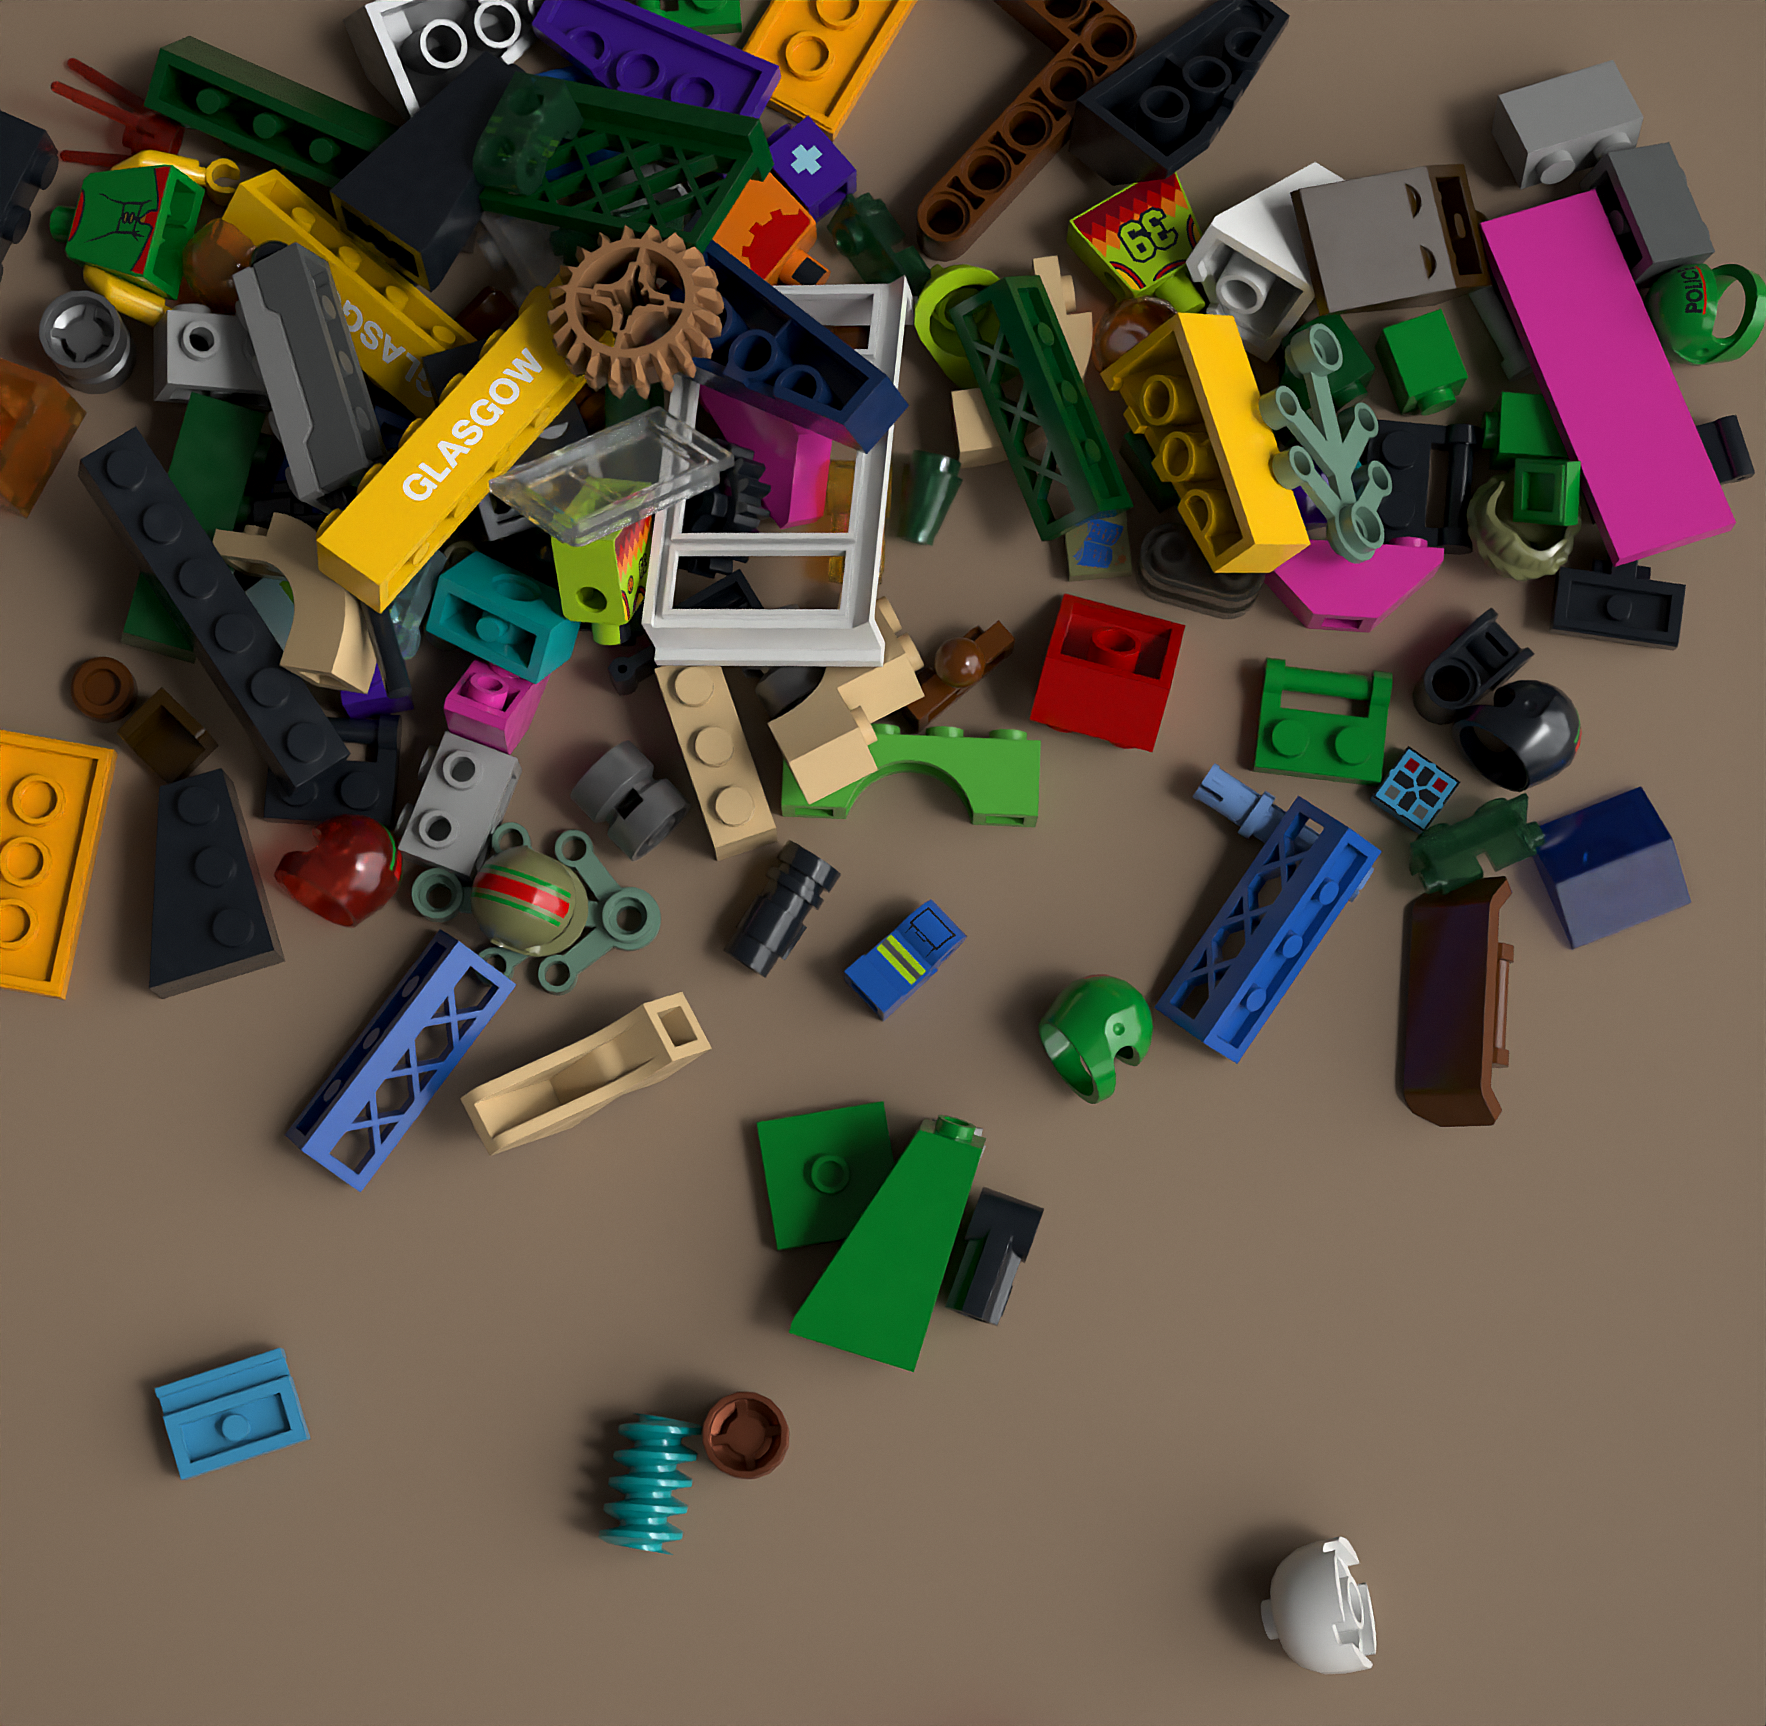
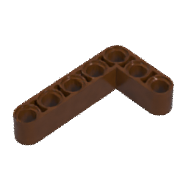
M994 0L997 5L1049 47L1056 55L921 201L917 213L916 238L919 248L926 256L935 261L948 262L956 260L963 255L1070 140L1077 100L1070 102L1062 101L1055 97L1052 93L1053 89L1061 85H1072L1083 95L1134 59L1137 42L1135 27L1124 14L1107 0ZM1055 3H1066L1076 13L1068 18H1056L1046 8ZM1107 41L1118 45L1123 52L1118 56L1109 58L1097 54L1092 47L1099 42ZM1027 128L1036 131L1042 140L1037 144L1025 146L1015 142L1011 134L1016 130ZM988 172L996 175L1000 179L1001 184L995 189L981 190L970 182V178L977 173ZM948 216L955 219L961 227L952 234L943 235L933 231L928 224L936 217Z

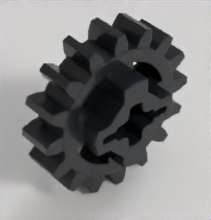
M712 438L710 445L702 442L694 444V458L691 457L682 533H760L756 527L759 526L760 520L769 518L770 511L761 506V499L771 492V485L758 481L766 467L764 463L753 460L755 453L753 450L718 438ZM679 556L677 568L686 570L691 574L714 579L716 573L726 576L733 572V560L746 563L749 560V556Z

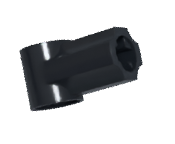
M983 1186L964 1239L965 1242H968L945 1308L977 1321L998 1326L1000 1317L1003 1316L1011 1294L1012 1284L1020 1262L1025 1263L1044 1208Z

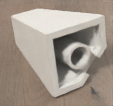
M1316 162L1215 216L1186 260V265L1193 282L1202 283L1210 304L1206 313L1234 316L1244 349L1266 363L1279 347L1282 338L1288 335L1315 297L1290 192L1301 188L1345 181Z

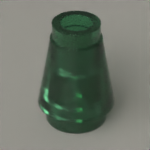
M913 450L910 464L903 463L897 538L933 547L935 536L938 535L963 482V479L958 477L961 462L939 454Z

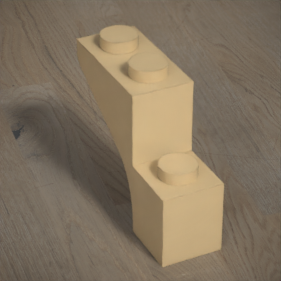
M842 592L840 593L837 609H840ZM886 596L876 600L874 619L885 641L883 667L826 666L821 682L802 703L786 714L767 723L787 766L809 805L877 771L878 768L868 745L878 741L870 723L924 697V693L915 675V671L924 667L923 661L908 633L896 637L895 633L902 630V627Z
M679 992L644 1003L602 1030L482 1084L460 1099L473 1123L475 1131L481 1138L489 1156L573 1128L619 1096L662 1082L712 1048L683 992Z

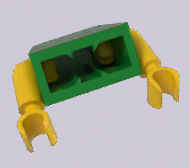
M151 149L142 150L114 165L110 171L90 173L83 180L77 206L60 205L53 210L50 217L51 235L55 241L67 243L65 248L67 258L83 268L84 282L96 294L105 297L118 312L154 327L167 310H172V308L165 306L166 299L177 300L205 189L201 186L206 187V194L215 204L228 206L236 190L231 187L218 186L214 182L223 177L239 180L240 170L232 160L227 158L217 159L205 168L199 166L198 159Z

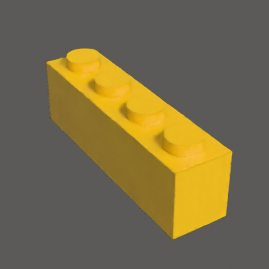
M1178 312L1100 373L1109 391H1119L1128 406L1123 415L1133 433L1144 434L1156 457L1151 464L1161 482H1171L1181 498L1177 509L1214 573H1270L1311 545L1293 490L1284 488L1274 475L1272 460L1280 452L1272 428L1264 422L1260 414L1258 403L1261 396L1234 316Z

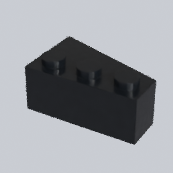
M222 768L159 786L149 989L162 999L286 962L234 782Z

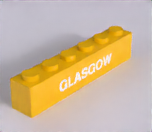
M273 169L239 183L210 241L226 253L231 262L240 270L249 267V259L253 250L259 244L268 240H278L288 245L297 242L328 261L361 369L367 374L374 385L389 392L409 409L416 419L422 418L426 420L436 407L421 358L478 340L384 260L340 230L337 220L278 170Z
M559 273L546 288L538 285L528 294L520 307L518 319L506 332L498 329L488 338L480 352L479 362L466 376L458 373L449 381L441 393L439 406L426 420L422 418L414 420L402 435L398 444L399 450L385 465L377 463L371 467L361 480L355 499L344 511L339 508L333 510L320 525L315 537L317 542L318 570L379 614L386 609L585 385L586 379L584 375L579 377L573 375L565 363L566 358L558 355L552 342L555 333L551 331L547 323V312L554 309L549 299L550 288L563 285ZM588 321L587 333L596 341L609 347H614L615 338L612 331L603 330L600 323Z

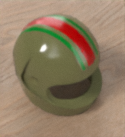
M528 845L510 847L492 855L480 867L472 883L470 893L471 912L480 930L492 943L505 949L528 956L541 957L553 955L571 946L581 935L586 925L588 898L578 876L563 863L530 849Z

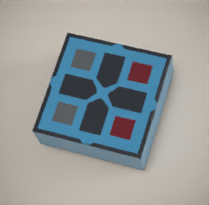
M1408 746L1374 792L1370 801L1420 836H1423L1455 792L1460 781Z

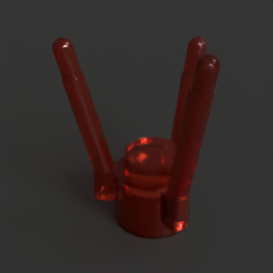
M70 58L67 61V65L71 70L84 77V79L135 111L133 113L128 112L60 81L51 83L50 87L54 93L125 125L122 145L131 149L132 154L122 155L63 150L60 153L62 161L113 167L142 150L151 149L175 155L179 154L185 134V127L181 126L182 123L145 107L144 99L80 60Z

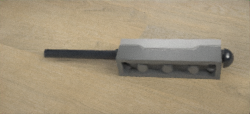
M268 240L262 242L253 250L249 259V267L232 275L239 300L235 303L236 312L252 340L256 354L252 357V366L257 378L267 390L272 411L268 415L269 423L285 450L289 467L285 470V475L291 491L301 502H306L327 514H330L337 508L344 511L357 496L358 486L365 474L377 463L385 465L389 461L388 454L328 261L297 242L288 245L282 241ZM359 599L386 695L390 699L405 697L412 692V687L388 606L379 614Z

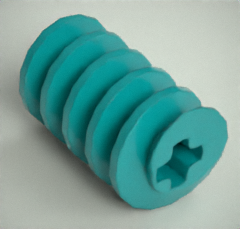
M633 1413L639 1417V1421L619 1425L618 1433L635 1443L634 1447L614 1451L613 1455L615 1461L630 1469L629 1474L609 1477L608 1482L610 1487L625 1495V1498L621 1501L606 1503L603 1509L606 1514L620 1521V1525L600 1530L598 1537L608 1544L673 1555L662 1548V1544L682 1540L684 1531L667 1522V1517L687 1513L688 1505L672 1496V1490L688 1488L693 1483L691 1477L676 1468L677 1464L696 1461L698 1455L696 1451L682 1444L681 1440L684 1437L701 1435L703 1427L695 1423Z

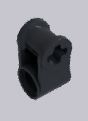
M1493 608L1488 609L1479 616L1444 652L1434 659L1415 684L1412 695L1414 707L1419 715L1428 722L1443 725L1456 721L1465 708L1475 705L1490 691L1494 692L1497 688L1501 687L1535 655L1529 647L1521 649L1496 622L1498 613ZM1435 678L1451 680L1459 689L1460 700L1454 702L1442 700L1434 692L1432 680Z

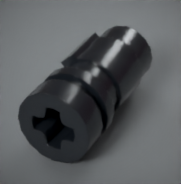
M791 840L786 842L777 856V859L781 862L778 868L771 866L765 874L770 880L760 895H756L736 925L737 930L724 948L727 954L764 978L768 976L779 958L786 960L807 928L802 922L812 908L819 910L824 902L820 897L823 890L830 893L841 876V873L831 865Z

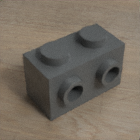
M1670 142L1608 152L1579 182L1582 193L1593 189L1596 190L1638 290L1650 288L1658 277L1676 267L1691 263H1704L1715 252L1710 240L1709 230L1701 219L1688 188L1686 175L1678 164Z

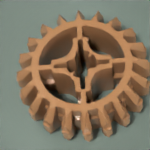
M625 225L621 233V240L611 243L606 235L599 232L597 239L599 249L591 253L587 249L577 246L575 256L579 266L560 265L559 277L563 285L550 288L549 299L554 309L547 312V323L551 331L555 333L552 339L553 345L558 355L566 358L565 363L568 370L576 377L584 375L588 386L596 392L608 383L612 395L621 399L628 387L634 385L638 395L647 399L650 392V384L660 382L665 390L672 393L674 387L672 375L680 371L682 374L694 378L696 367L692 358L711 359L713 348L709 339L721 336L722 324L717 315L723 313L724 302L721 293L716 291L719 284L716 274L709 266H705L704 257L696 247L686 250L683 239L676 233H673L662 242L659 230L650 225L643 237L636 239L633 230ZM657 278L669 281L685 293L684 303L673 302L668 294L659 293L656 287ZM588 321L600 323L603 330L612 331L615 338L614 347H609L593 339L587 333Z

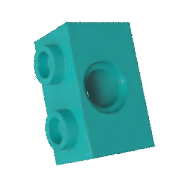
M475 551L439 576L425 630L536 685L571 658L581 622L570 621L563 615L559 590Z

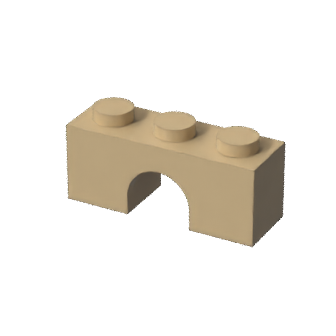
M664 665L655 668L658 687L677 743L683 754L717 861L777 842L776 826L721 666Z

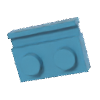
M277 1348L154 1388L163 1410L164 1423L181 1480H188L311 1440L283 1348Z

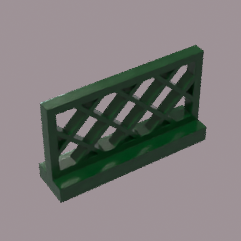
M543 76L532 92L538 109L522 133L545 138L548 134L549 138L567 141L568 143L555 147L549 157L511 148L478 198L484 211L599 235V232H601L608 238L621 240V233L625 225L633 230L636 239H641L650 225H652L655 229L659 230L662 242L673 233H676L683 239L686 250L696 247L703 254L748 181L751 179L764 182L774 166V161L759 118ZM601 149L622 153L590 166L586 155ZM576 159L580 160L583 167L582 170L550 183L548 182L544 172ZM655 160L676 164L647 177H644L640 166ZM510 164L509 170L520 169L526 171L525 173L515 170V172L534 175L536 169L535 176L538 175L542 186L520 195L509 194V189L505 188L511 189L514 184L532 177L507 171L500 183L497 184V182L502 177L504 170H508ZM633 170L637 181L602 194L598 183ZM710 171L727 175L725 179L700 189L694 179ZM687 181L691 189L690 193L657 206L652 196L653 194ZM590 186L595 194L594 198L572 207L557 204L556 201ZM643 198L646 199L650 208L626 219L612 216L610 213ZM699 209L702 213L691 232L667 228L665 225L669 221Z

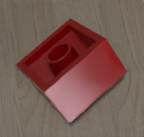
M1064 593L1029 720L1046 724L1059 732H1077L1104 739L1119 748H1137L1153 753L1186 625Z

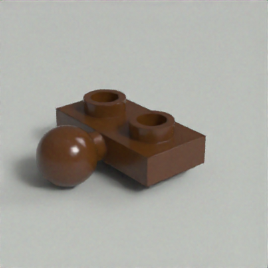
M998 620L986 631L978 625L963 637L952 638L944 642L936 652L934 668L929 666L916 676L924 697L902 707V716L917 733H920L1013 654L1015 638Z

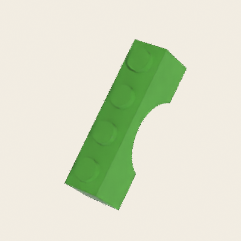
M871 724L878 741L868 745V748L878 770L810 805L801 792L785 759L783 760L781 801L783 817L846 819L856 799L872 783L892 774L911 772L931 776L950 787L964 804L972 825L1036 827L1039 804L1041 740H1027V733L1021 730L997 729L989 732V738L964 737V730L956 727L926 728L925 735L900 734V727Z

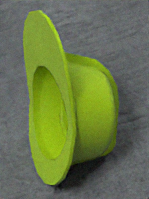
M936 264L931 267V278L926 282L914 306L913 324L920 340L948 378L964 390L979 388L948 310L997 282L1000 278L990 270L967 264L950 265L946 268ZM993 304L974 314L973 317L982 339L995 345L1000 322ZM1006 363L1000 384L1017 376L1020 373L1019 369Z

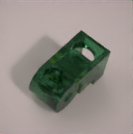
M515 71L475 148L473 170L476 180L481 185L523 195H531L536 192L545 176L547 161L552 158L563 138L574 140L584 122L564 81ZM536 94H541L544 96V101L542 104L540 103Z

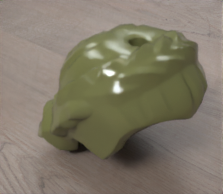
M1515 467L1510 468L1506 474L1492 476L1486 484L1476 490L1467 508V533L1472 541L1473 550L1481 555L1482 561L1486 566L1495 569L1496 573L1504 578H1513L1516 581L1525 582L1530 579H1538L1544 575H1554L1559 567L1567 562L1568 555L1573 550L1574 536L1581 530V507L1579 506L1578 525L1561 526L1513 522Z

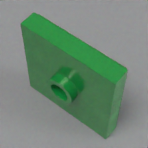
M884 1101L756 1122L777 1250L784 1251L843 1241L894 1165Z

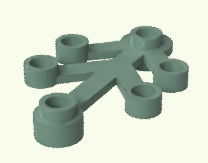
M1318 323L1295 334L1285 349V360L1290 371L1297 378L1305 379L1315 425L1301 409L1294 392L1286 386H1279L1263 394L1258 403L1259 411L1264 422L1270 428L1280 430L1287 426L1303 446H1292L1273 457L1272 468L1276 479L1288 490L1299 486L1302 487L1328 521L1326 536L1331 548L1349 562L1360 564L1372 558L1375 550L1381 547L1384 542V527L1376 511L1382 498L1390 495L1392 480L1386 467L1379 461L1374 460L1355 469L1368 440L1378 434V421L1373 410L1363 402H1359L1341 411L1338 417H1336L1327 375L1341 367L1343 362L1342 349L1334 333L1327 326ZM1312 459L1327 476L1329 486L1314 469Z
M504 823L497 827L492 835V847L495 853L503 851L500 848V841L504 835L511 832L518 833L523 837L522 846L528 845L530 849L534 850L527 830L518 823ZM568 830L562 833L555 843V854L559 862L572 871L579 872L599 902L588 901V917L585 927L595 929L563 956L551 955L545 958L539 966L538 979L545 991L556 996L565 995L572 991L577 983L578 975L612 948L636 951L646 947L655 939L661 926V913L655 899L646 891L636 887L621 888L594 854V846L590 837L580 830ZM571 840H580L586 844L585 855L577 861L568 860L563 856V848ZM432 868L421 873L412 886V901L419 913L427 920L446 922L455 918L459 912L472 914L470 903L472 887L462 886L454 873L440 868ZM437 887L448 888L452 894L451 901L443 908H434L429 905V895ZM628 909L636 910L642 917L640 925L632 931L623 930L617 924L619 915ZM500 946L486 948L478 954L485 961L491 957L504 959L506 969L503 975L510 980L513 978L515 967L529 957L528 955H523ZM556 964L565 965L570 971L567 982L561 986H553L546 981L548 969ZM475 970L479 980L491 988L493 983Z

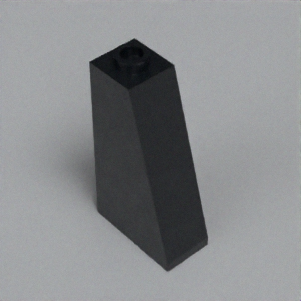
M485 51L330 190L340 230L429 292L435 290L444 279L485 212L478 197L511 150V148L507 147L516 132L522 133L537 111V105L532 95L535 86L530 76L518 65L513 63L507 65Z

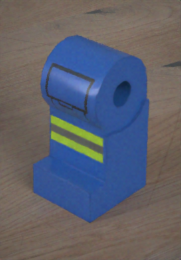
M930 899L911 913L865 956L862 955L844 971V981L884 1022L938 971L937 968L966 940L967 935Z

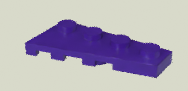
M545 0L531 24L536 37L603 88L760 118L781 79L778 65L625 0ZM714 172L722 179H725L727 176L726 174Z

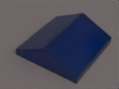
M1641 786L1523 833L1572 950L1692 903L1673 838Z

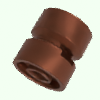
M736 1392L723 1397L710 1409L703 1424V1445L708 1458L720 1471L737 1479H757L770 1474L782 1463L789 1448L790 1430L784 1414L771 1399L756 1392Z

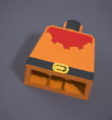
M769 172L764 182L750 179L712 240L772 286L782 285L783 283L786 285H825L831 271L807 254L817 240V227L814 218L771 172ZM700 209L681 231L691 232L702 215Z

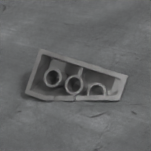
M377 0L362 6L344 18L343 22L367 79L407 122L485 51L507 65L514 63L522 56L523 52L539 39L535 36L531 24L545 0Z

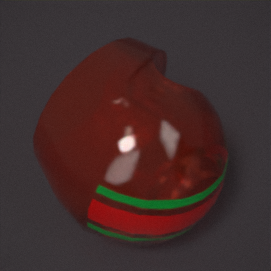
M343 814L328 818L311 830L314 839L318 843L315 848L308 852L292 851L284 854L278 863L274 877L278 884L293 899L311 912L339 926L355 928L382 910L397 893L402 879L403 860L401 852L398 850L399 844L397 840L380 822L364 815Z

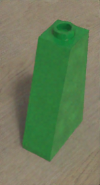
M938 1115L936 1122L927 1119L922 1121L798 1307L789 1329L790 1334L914 1372L986 1138L974 1134L975 1125L947 1115Z

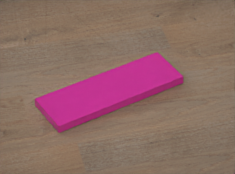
M1593 189L1480 223L1479 228L1488 264L1570 461H1581L1580 486L1613 566L1623 565L1731 531L1736 524L1735 518L1596 190Z

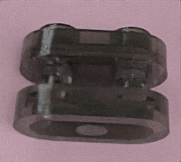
M1179 523L1161 524L1153 528L1146 535L1135 569L1136 580L1140 589L1151 599L1220 619H1235L1246 614L1255 604L1266 573H1214L1187 525Z

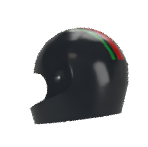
M1517 680L1497 688L1493 697L1494 706H1469L1461 712L1452 727L1454 742L1466 761L1494 784L1513 792L1525 791L1561 773L1572 763L1580 746L1582 735L1579 714L1572 700L1558 687L1538 680ZM1473 726L1491 732L1508 745L1509 748L1501 753L1490 751L1479 740Z

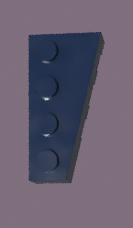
M711 240L702 255L706 263L705 266H709L716 274L719 283L716 291L721 293L724 302L723 313L717 315L722 324L721 336L709 339L713 348L711 359L692 358L696 367L694 378L688 377L680 371L676 374L868 454L909 406L898 389L880 369L718 243ZM666 281L658 291L662 294H668L673 302L684 303L685 293L669 281Z

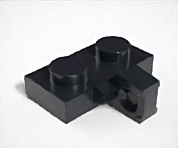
M1608 552L1606 561L1594 559L1591 571L1560 567L1556 572L1549 633L1674 651L1679 644L1686 585L1650 580L1651 567L1639 566L1638 560L1614 567Z

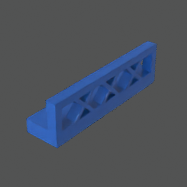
M1298 795L1154 1008L1201 1042L1238 1064L1382 851L1351 828ZM1311 819L1322 826L1324 829L1310 850L1295 855L1294 840L1307 821ZM1281 876L1282 891L1274 903L1259 908L1258 893L1266 881ZM1245 930V945L1238 956L1223 961L1222 946L1230 934ZM1208 983L1209 998L1195 1019L1180 1010L1194 987Z
M439 929L286 1132L285 1136L300 1150L361 1193L515 988L516 984L460 941ZM469 967H472L493 983L477 1006L456 1009L454 987ZM444 1003V1012L435 1013L441 1004ZM466 1020L458 1031L457 1021ZM446 1023L448 1045L438 1058L417 1061L415 1039L424 1027ZM405 1055V1064L396 1065L401 1057ZM427 1072L419 1082L418 1073ZM407 1075L409 1097L401 1108L378 1113L375 1092L383 1081ZM365 1107L366 1116L357 1117ZM388 1124L380 1134L379 1125ZM368 1127L370 1149L354 1170L330 1154L346 1131Z

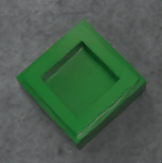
M1516 458L1513 522L1561 526L1578 525L1581 461Z

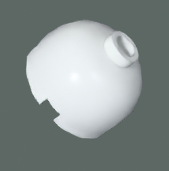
M1341 1536L1316 1541L1297 1548L1282 1560L1271 1580V1599L1263 1600L1261 1603L1262 1621L1269 1639L1279 1638L1284 1651L1299 1666L1323 1674H1346L1371 1669L1373 1663L1366 1656L1376 1654L1375 1621L1366 1583L1358 1584L1357 1586L1354 1578L1351 1576L1348 1566L1360 1563L1349 1541Z

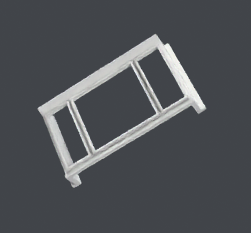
M905 275L890 284L773 286L822 325H870L868 349L854 350L885 373L898 389L904 325H914V306L918 300V296H912ZM674 374V387L670 395L641 623L655 647V663L666 666L883 667L885 641L874 619L894 424L868 454L857 450L848 533H682L700 384ZM679 556H846L840 609H672Z

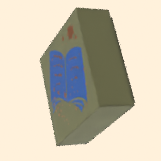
M1126 511L1115 517L1090 520L1063 534L1069 582L1131 576L1132 563Z

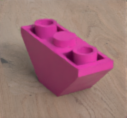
M700 384L698 400L705 411L712 415L726 440L753 450L755 452L753 460L764 463L766 469L758 481L771 485V492L761 499V506L770 511L769 516L775 520L778 527L785 529L811 524L823 517L832 439Z
M1397 537L1391 539L1389 545L1382 544L1381 547L1375 550L1373 557L1360 564H1354L1343 556L1338 555L1331 548L1328 540L1309 539L1311 545L1270 573L1256 574L1307 629L1369 633L1435 576L1444 561V548L1427 547L1428 542L1421 538Z
M477 656L446 697L443 709L449 733L511 755L530 727L551 673L535 685Z

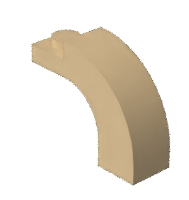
M1058 255L1033 258L1031 275H1040L1084 383L1092 346V312L1067 315L1066 313L1076 311L1072 276L1060 275ZM1020 373L1014 378L1001 383L1006 398L1017 403L1019 402L1024 384ZM980 388L951 391L950 415L958 469L984 466L1008 460ZM1029 421L1024 438L1027 451L1046 439L1042 426Z
M276 512L273 513L269 529L254 525H245L243 533L216 529L212 543L227 565L246 576L288 581L294 597V616L280 666L318 687L368 694L377 661L360 602L357 597L318 570L317 542L315 539L317 530L299 519Z

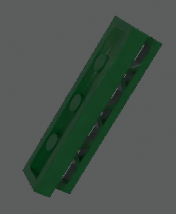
M1040 275L1004 277L950 308L948 311L1041 541H1052L1090 520L1115 517L1134 507ZM993 304L1000 322L995 345L982 339L973 317L974 314ZM1006 363L1017 367L1024 381L1018 403L1006 398L1000 384ZM1029 421L1042 426L1048 440L1042 461L1030 456L1024 443ZM1052 480L1066 485L1075 507L1074 511L1055 520L1047 500Z

